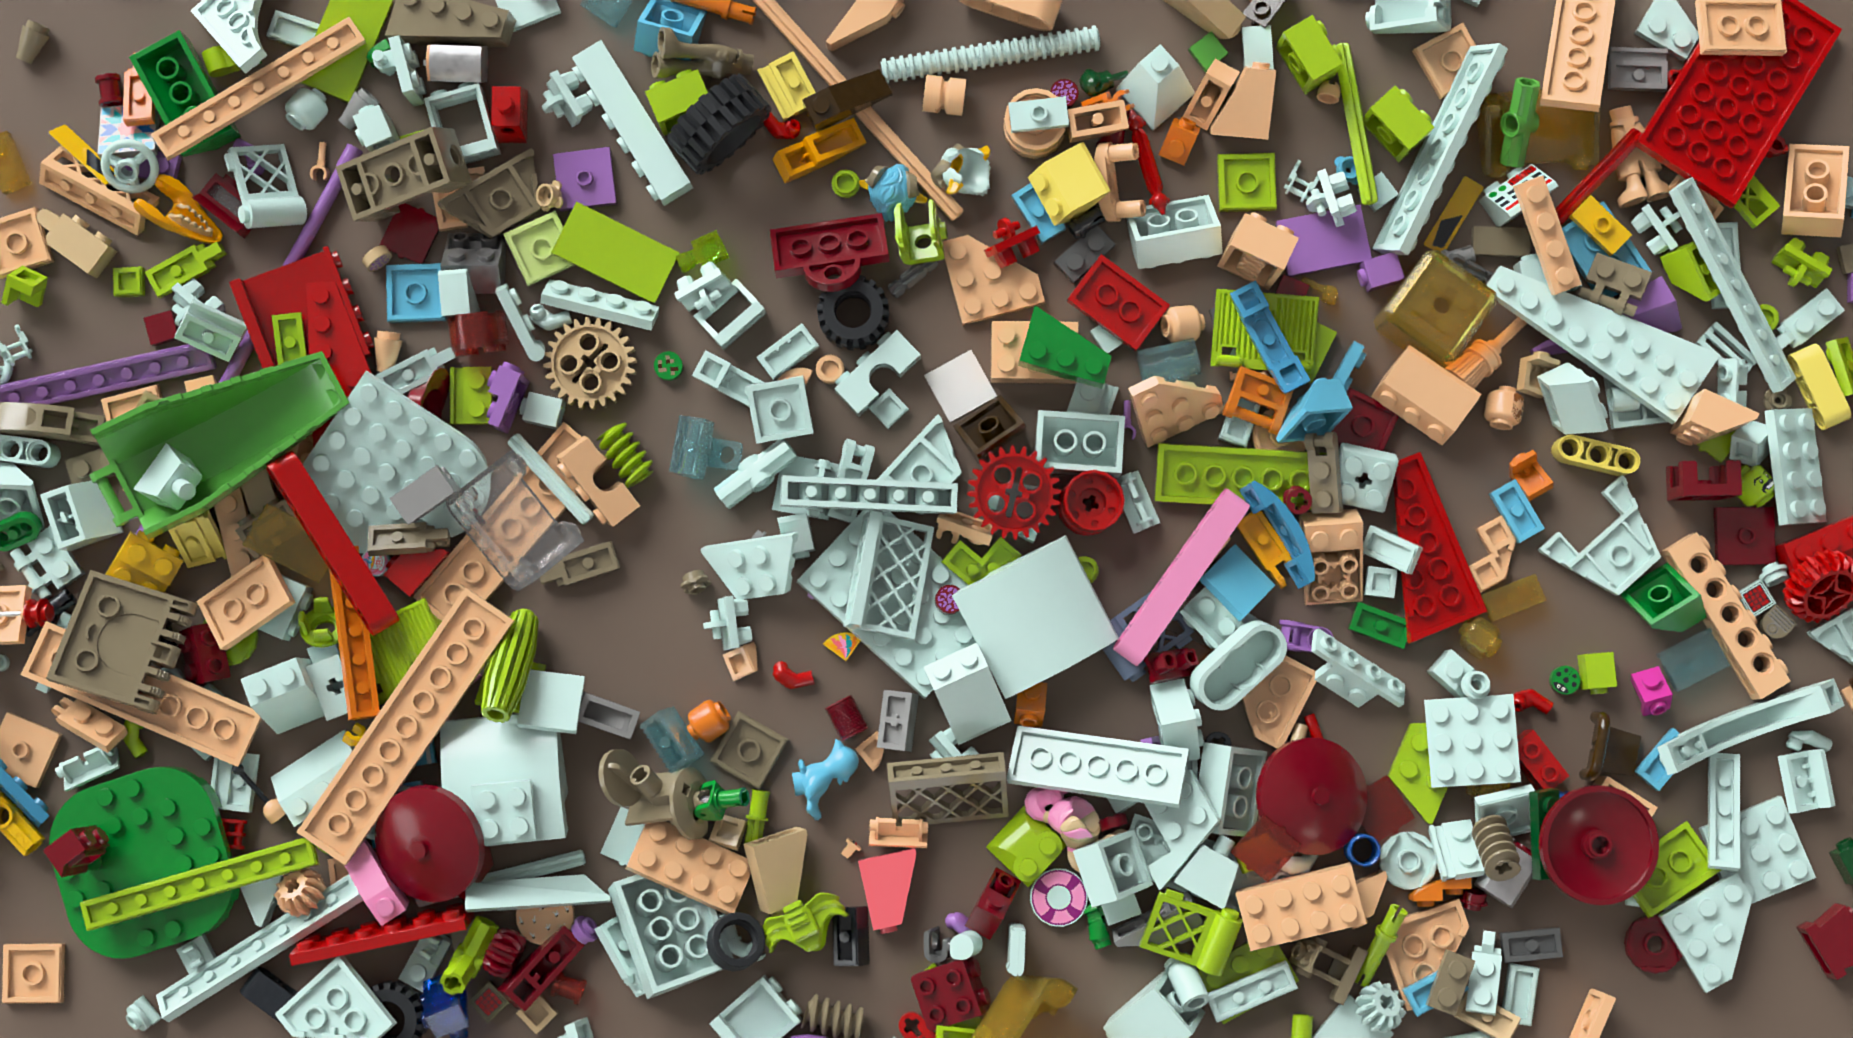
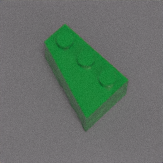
M1035 305L1018 366L1102 389L1112 356Z

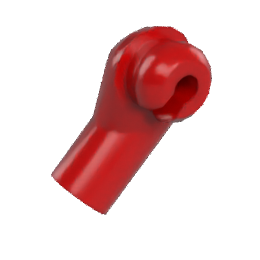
M772 112L769 113L768 119L763 121L764 126L776 139H794L801 130V125L797 120L791 119V121L779 122Z
M779 661L773 666L774 679L788 689L815 684L812 670L796 674L783 661Z
M1526 689L1513 694L1516 712H1522L1523 709L1535 707L1546 715L1554 704L1534 689Z

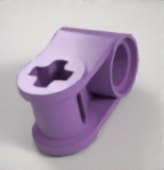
M1280 620L1279 622L1282 626L1281 632L1287 642V651L1313 653L1311 650L1313 632L1318 628L1333 636L1332 632L1324 627L1290 620Z

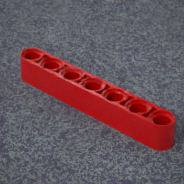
M290 451L266 464L265 466L271 479L370 634L375 636L399 622V617L297 455Z

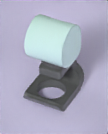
M939 926L924 932V956L932 963H938L950 957L958 960L968 959L980 953L983 946L981 936L976 931L968 930L953 938L947 937L943 939L942 949L940 950Z

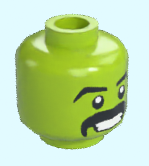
M1746 464L1741 467L1742 495L1738 496V498L1746 506L1755 505L1759 508L1775 495L1773 478L1761 465L1749 467Z

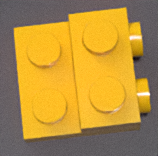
M139 530L137 534L130 531L105 575L164 593L167 587L170 586L184 560L179 557V550L165 544L162 548L153 543L155 538L149 540L143 531Z

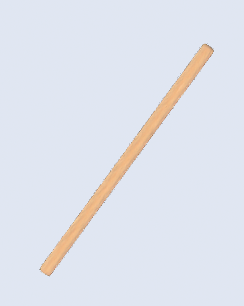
M753 0L829 86L846 81V78L775 0ZM871 106L855 113L898 163L905 165L909 172L917 177L918 185L934 200L935 204L950 220L957 219L963 213V208L950 194L946 193L945 188L935 185L928 169Z

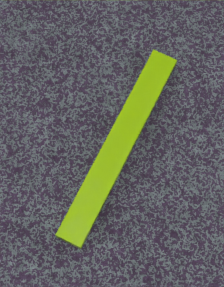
M301 838L82 901L80 906L86 930L91 931L319 865L315 845L306 838Z

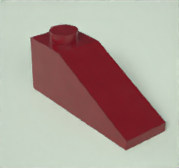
M562 925L518 965L511 976L505 979L496 990L516 1009L525 1012L585 945L579 942L565 925Z

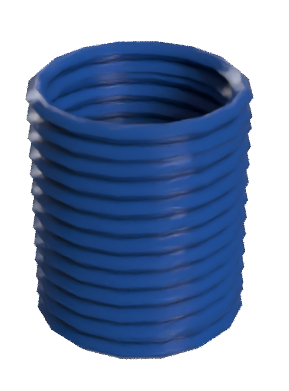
M1362 833L1355 834L1343 847L1347 860L1362 867L1372 866L1379 860L1381 855L1379 842L1373 836ZM1360 838L1368 839L1372 845L1371 856L1364 862H1358L1352 854L1353 844Z

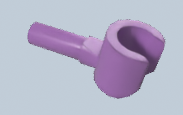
M1125 400L1124 429L1127 427L1131 428L1133 440L1136 437V430L1131 425V401Z

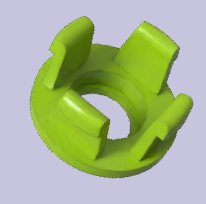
M328 597L314 598L313 610L307 614L304 611H299L298 613L301 637L307 644L314 647L322 648L338 643L334 607H332ZM322 623H331L336 627L332 633L328 628L315 630Z

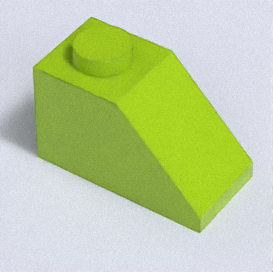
M1695 242L1677 247L1660 257L1665 272L1671 283L1705 302L1721 294L1717 284L1712 279L1704 259L1700 256Z

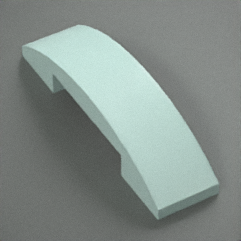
M706 350L692 374L693 377L749 407L746 386L765 383Z

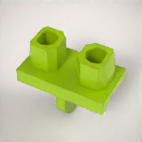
M1793 238L1773 257L1771 263L1783 269L1782 272L1790 276L1788 280L1789 286L1795 287L1801 282L1806 286L1811 285L1817 288L1832 272V268L1828 267L1830 258L1822 252H1815L1812 256L1807 255L1803 252L1806 247L1805 243L1797 238Z

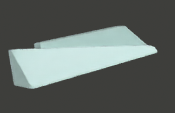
M584 874L496 881V884L474 882L465 891V910L467 912L611 903L610 896Z

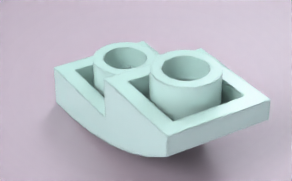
M1267 25L1266 28L1262 26L1242 27L1243 66L1252 67L1253 62L1270 63V69H1274L1271 25Z

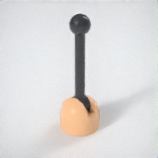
M242 764L238 767L232 766V772L240 775L265 803L263 813L271 824L286 814L278 799L269 800L244 772Z

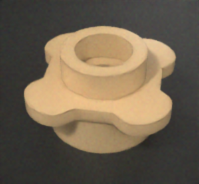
M554 180L552 184H541L536 191L537 203L543 211L548 212L550 208H561L563 205L562 192L560 191L562 185L557 180Z

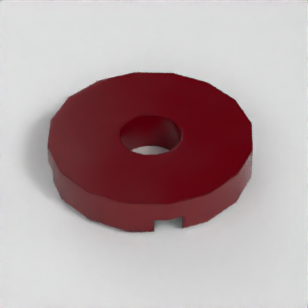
M1654 915L1651 918L1641 916L1632 922L1626 931L1624 940L1626 955L1632 964L1642 971L1654 974L1668 972L1683 957L1658 915ZM1652 936H1658L1662 943L1661 948L1657 952H1651L1647 945L1648 940Z

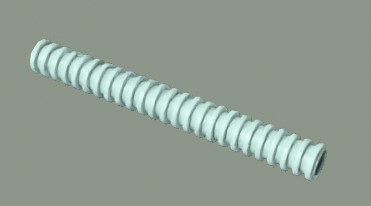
M1093 25L1091 29L1083 27L1080 31L1078 28H1074L1073 32L1067 29L1065 33L1057 31L1054 35L1052 32H1048L1047 36H1044L1042 33L1039 34V37L1030 35L1028 39L1022 36L1021 40H1017V38H1013V41L1004 39L1003 43L997 40L995 44H991V42H987L986 45L978 43L977 47L971 44L969 48L960 46V49L956 50V47H952L951 51H947L945 48L943 52L934 50L932 54L926 51L925 55H921L919 52L917 56L908 54L906 58L903 55H900L899 59L890 57V60L887 61L886 58H882V61H880L881 70L888 84L889 80H894V82H898V79L907 81L908 77L914 80L916 76L924 78V75L927 74L933 75L937 73L940 76L942 72L950 74L953 70H955V73H959L960 69H963L965 72L968 71V68L977 70L979 66L985 69L986 65L994 67V64L1003 66L1005 62L1008 65L1012 64V61H1016V63H1020L1021 60L1029 62L1030 58L1036 61L1038 57H1042V59H1046L1047 56L1055 58L1056 54L1062 57L1064 53L1073 55L1075 51L1077 54H1081L1082 50L1090 52V49L1099 51L1100 37L1098 28Z

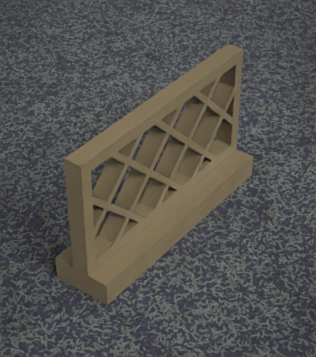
M1004 752L887 763L892 818L896 819V826H902V819H923L922 822H928L929 825L1009 817ZM1000 781L993 789L983 784L984 782ZM960 784H971L963 792L954 787ZM929 787H942L935 794L926 790ZM977 789L986 794L979 801L970 797ZM897 790H913L906 797L896 792ZM947 792L957 796L950 804L941 799ZM919 794L928 799L921 807L912 802ZM995 799L1002 804V807L988 808L985 805L990 800ZM963 801L973 806L968 811L957 809ZM934 804L944 809L937 814L928 812ZM905 807L914 811L911 816L898 817V813Z

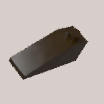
M877 69L826 87L802 99V102L815 131L819 132L892 96L893 93L881 70Z

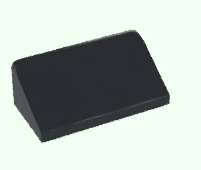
M846 906L845 911L849 914L848 917L834 915L832 917L834 966L868 965L870 962L868 907Z

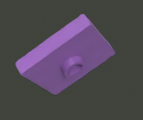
M610 147L553 154L556 180L562 185L560 191L562 192L563 205L559 208L560 211L572 210L576 201L589 208L617 205Z

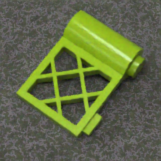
M1167 889L1165 893L1159 891L1139 946L1194 965L1210 975L1221 976L1243 922L1239 917V913L1229 907H1225L1222 910H1213L1183 900L1184 894ZM1163 902L1175 905L1179 914L1163 920L1160 914ZM1194 913L1205 915L1206 918L1203 925L1191 930L1185 917ZM1158 917L1160 922L1155 924L1156 919ZM1182 919L1188 932L1172 938L1167 925ZM1161 928L1164 929L1169 939L1159 945L1148 941L1151 933ZM1199 933L1198 939L1196 940L1194 935ZM1191 937L1195 945L1192 954L1188 955L1179 952L1176 943Z

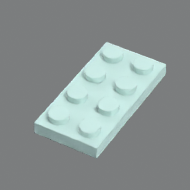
M1812 408L1764 411L1779 526L1827 522Z

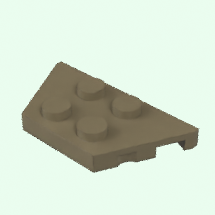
M533 149L526 150L474 180L472 184L464 186L438 202L439 207L490 239L539 212L541 206L536 200L538 181L534 167Z

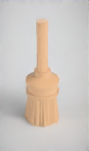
M1517 317L1494 340H1488L1487 342L1481 339L1475 340L1471 347H1467L1461 357L1444 369L1475 389L1484 377H1489L1494 370L1501 366L1502 361L1499 355L1501 348L1527 323Z

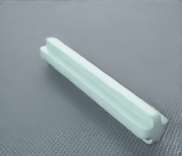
M518 433L509 439L508 445L583 525L588 523L594 516L593 512L532 446Z

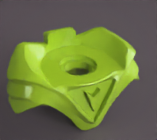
M818 893L805 905H803L801 900L785 906L783 908L785 915L766 918L763 930L766 940L765 945L768 947L769 953L774 952L780 940L790 941L807 952L819 951L824 948L831 918L834 915L849 916L845 911V906L839 901L840 897L831 893Z

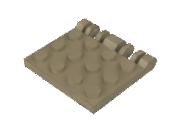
M90 570L46 679L50 682L125 704L147 713L157 714L161 703L152 698L139 695V693L142 692L149 696L163 698L165 693L163 690L143 683L146 675L160 681L168 682L170 680L171 674L150 667V665L154 663L168 669L175 668L181 649L160 642L161 637L171 642L184 644L185 636L166 630L165 627L167 622L170 621L181 627L189 628L192 620L172 613V610L186 616L195 617L198 604Z

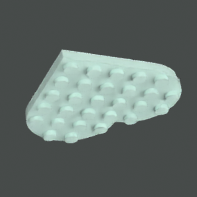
M366 370L347 398L349 404L336 414L304 461V468L353 545L359 546V553L367 551L368 526L406 523L389 498L436 465H439L440 468L445 467L462 490L415 523L426 522L427 525L435 526V529L448 528L450 537L461 534L480 518L490 497L491 479L486 458L478 446L464 434Z

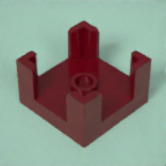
M1728 460L1726 465L1709 467V480H1698L1696 461H1680L1678 466H1667V501H1719L1741 496V460Z

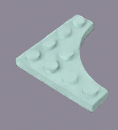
M202 0L191 12L246 74L267 56L258 36V16L263 0Z

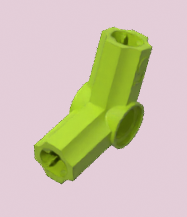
M476 916L464 941L458 945L447 969L441 977L440 983L443 985L446 993L450 995L463 993L471 978L475 979L482 967L485 951L488 949L494 934L499 929V926L492 920Z

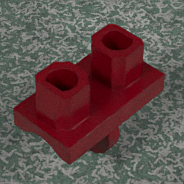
M1188 647L1148 653L1143 659L1149 668L1148 673L1151 684L1190 678L1194 667L1199 665L1195 650L1193 648L1188 649Z

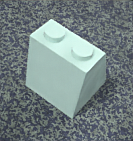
M977 643L924 667L958 745L1011 721L991 671Z
M295 657L240 679L250 707L276 734L324 717L306 670V666L312 664L311 659Z
M1164 970L1108 1019L1103 1029L1106 1031L1108 1038H1189L1199 1025L1205 1011L1202 1008L1194 1011H1185L1168 973Z

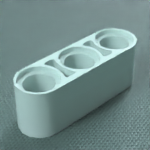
M0 434V462L52 468L58 464L61 458V452L55 444L40 439ZM18 443L19 452L16 456L12 457L10 453L11 447ZM46 447L48 450L47 457L40 461L39 452L42 448Z

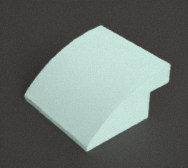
M1066 535L991 571L983 579L958 590L952 595L1005 699L1056 675L1119 639Z
M519 713L512 714L509 721H505V723H496L488 720L486 717L447 720L440 729L442 788L461 798L473 813L472 785L532 779L538 838L485 844V846L566 838L568 832L564 804L568 794L561 734L560 732L519 728L517 726Z

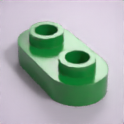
M22 511L1 520L0 551H10L35 540L43 527L40 518L34 513Z

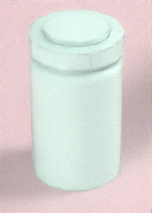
M1169 958L1164 964V968L1168 973L1185 1011H1194L1205 1006L1209 1002L1210 996L1196 966Z

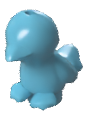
M835 739L832 752L826 760L805 766L804 761L799 759L798 766L800 772L792 773L795 795H806V811L815 820L822 818L818 806L819 799L828 789L832 779L837 778L838 784L841 785L843 781L848 782L850 776L858 768L859 759L857 753L852 748L844 746L840 740Z

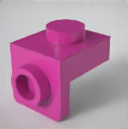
M1659 666L1631 674L1630 680L1642 703L1641 713L1643 716L1651 714L1660 715L1670 709L1673 694Z

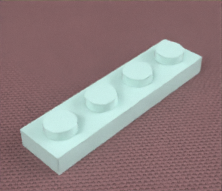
M549 279L541 293V304L650 331L659 314V306L652 305L646 301H636L624 298L618 294H607L595 291L589 287L567 284L561 280Z
M1715 753L1708 757L1709 869L1734 871L1740 869V754Z

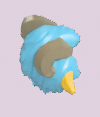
M896 164L892 167L876 166L871 171L869 177L858 182L860 187L869 191L870 201L874 208H876L877 213H882L883 219L886 222L889 220L894 221V208L898 203L902 204L905 213L908 212L914 203L924 204L927 202V197L923 196L918 190L917 177L910 173L909 169L903 164Z

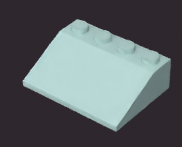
M638 874L613 882L608 888L647 999L675 990L723 970L709 956L706 944L709 930L719 920L715 909ZM722 931L719 939L720 946L726 955L733 958L725 934Z

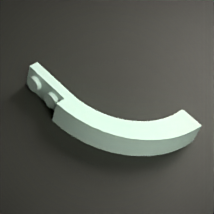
M1834 678L1805 686L1729 712L1678 734V737L1657 747L1660 761L1665 767L1667 775L1675 774L1735 744L1791 724L1832 713L1845 705Z

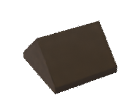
M998 395L953 426L977 463H979L980 459H985L989 456L988 452H995L999 447L1004 446L1026 430L1024 421L1001 395Z

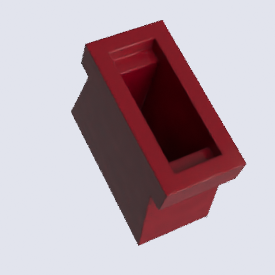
M1835 903L1813 923L1805 921L1796 928L1826 977L1839 980L1847 975L1844 969L1853 966V909L1849 906L1846 907V905Z

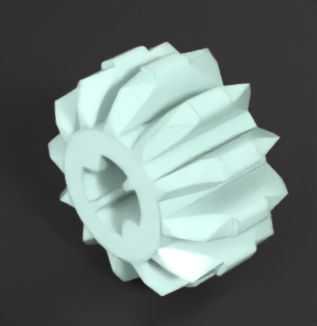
M1380 981L1373 982L1371 985L1362 988L1361 992H1359L1360 996L1355 1000V1004L1359 1007L1355 1014L1362 1015L1363 1017L1361 1024L1368 1023L1371 1032L1379 1030L1381 1034L1398 1027L1402 1022L1401 1018L1407 1013L1402 1008L1405 1001L1397 996L1399 990L1392 991L1390 983L1382 985Z

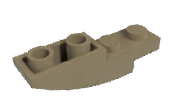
M0 402V434L40 440L48 438L100 446L90 429L105 423V416L75 412V408L64 406Z

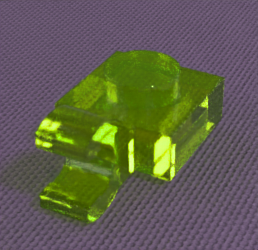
M717 230L690 241L693 249L676 256L682 273L690 271L698 263L701 266L710 261L717 264L729 258Z

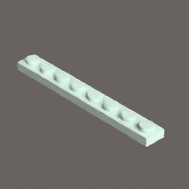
M1693 177L1686 179L1669 191L1673 204L1678 209L1686 229L1691 234L1700 256L1704 259L1713 281L1717 284L1726 306L1730 309L1739 331L1744 336L1752 356L1763 373L1765 381L1773 393L1783 391L1796 379V376Z
M348 874L327 887L323 892L325 899L317 903L318 909H311L309 916L301 915L297 918L289 913L284 914L157 994L156 997L162 1019L167 1022L174 1020L362 902L363 899L350 875Z

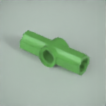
M1516 78L1509 112L1504 113L1501 117L1500 127L1504 134L1500 163L1505 166L1516 168L1524 166L1530 134L1534 133L1539 127V116L1535 109L1540 82L1535 79Z

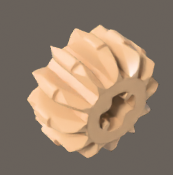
M310 868L283 875L284 879L282 882L276 884L278 891L275 892L274 897L278 901L279 908L297 918L301 915L309 916L311 909H318L317 903L325 899L323 892L327 887L323 882V878L317 871H313Z

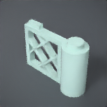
M284 144L230 147L224 159L228 172L233 171L242 202V206L238 208V218L241 223H244L246 228L303 225L306 222V204L304 199L298 194ZM278 153L280 160L278 169L263 159L266 154ZM246 155L256 163L249 170L240 163L238 156ZM258 165L273 174L268 182L253 173ZM275 177H278L286 183L288 191H279L270 184ZM251 179L261 186L263 190L260 193L249 194L246 181Z

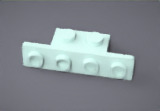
M1319 628L1313 632L1311 650L1314 654L1327 661L1325 665L1315 671L1314 680L1358 708L1376 695H1380L1397 707L1404 705L1405 684Z

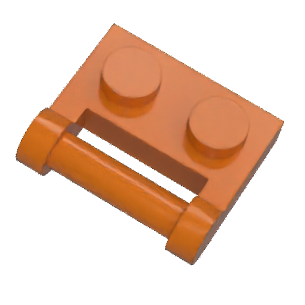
M1241 366L1238 369L1222 415L1228 418L1237 417L1266 428L1268 433L1277 435L1283 423L1293 391L1284 395L1274 378ZM1240 398L1275 411L1273 417L1269 418L1237 406Z

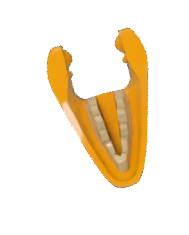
M159 174L154 184L173 201V207L166 216H163L157 208L143 199H137L133 203V207L140 215L165 230L206 244H213L222 239V232L204 212L199 203L192 198L193 194L189 189L171 176Z

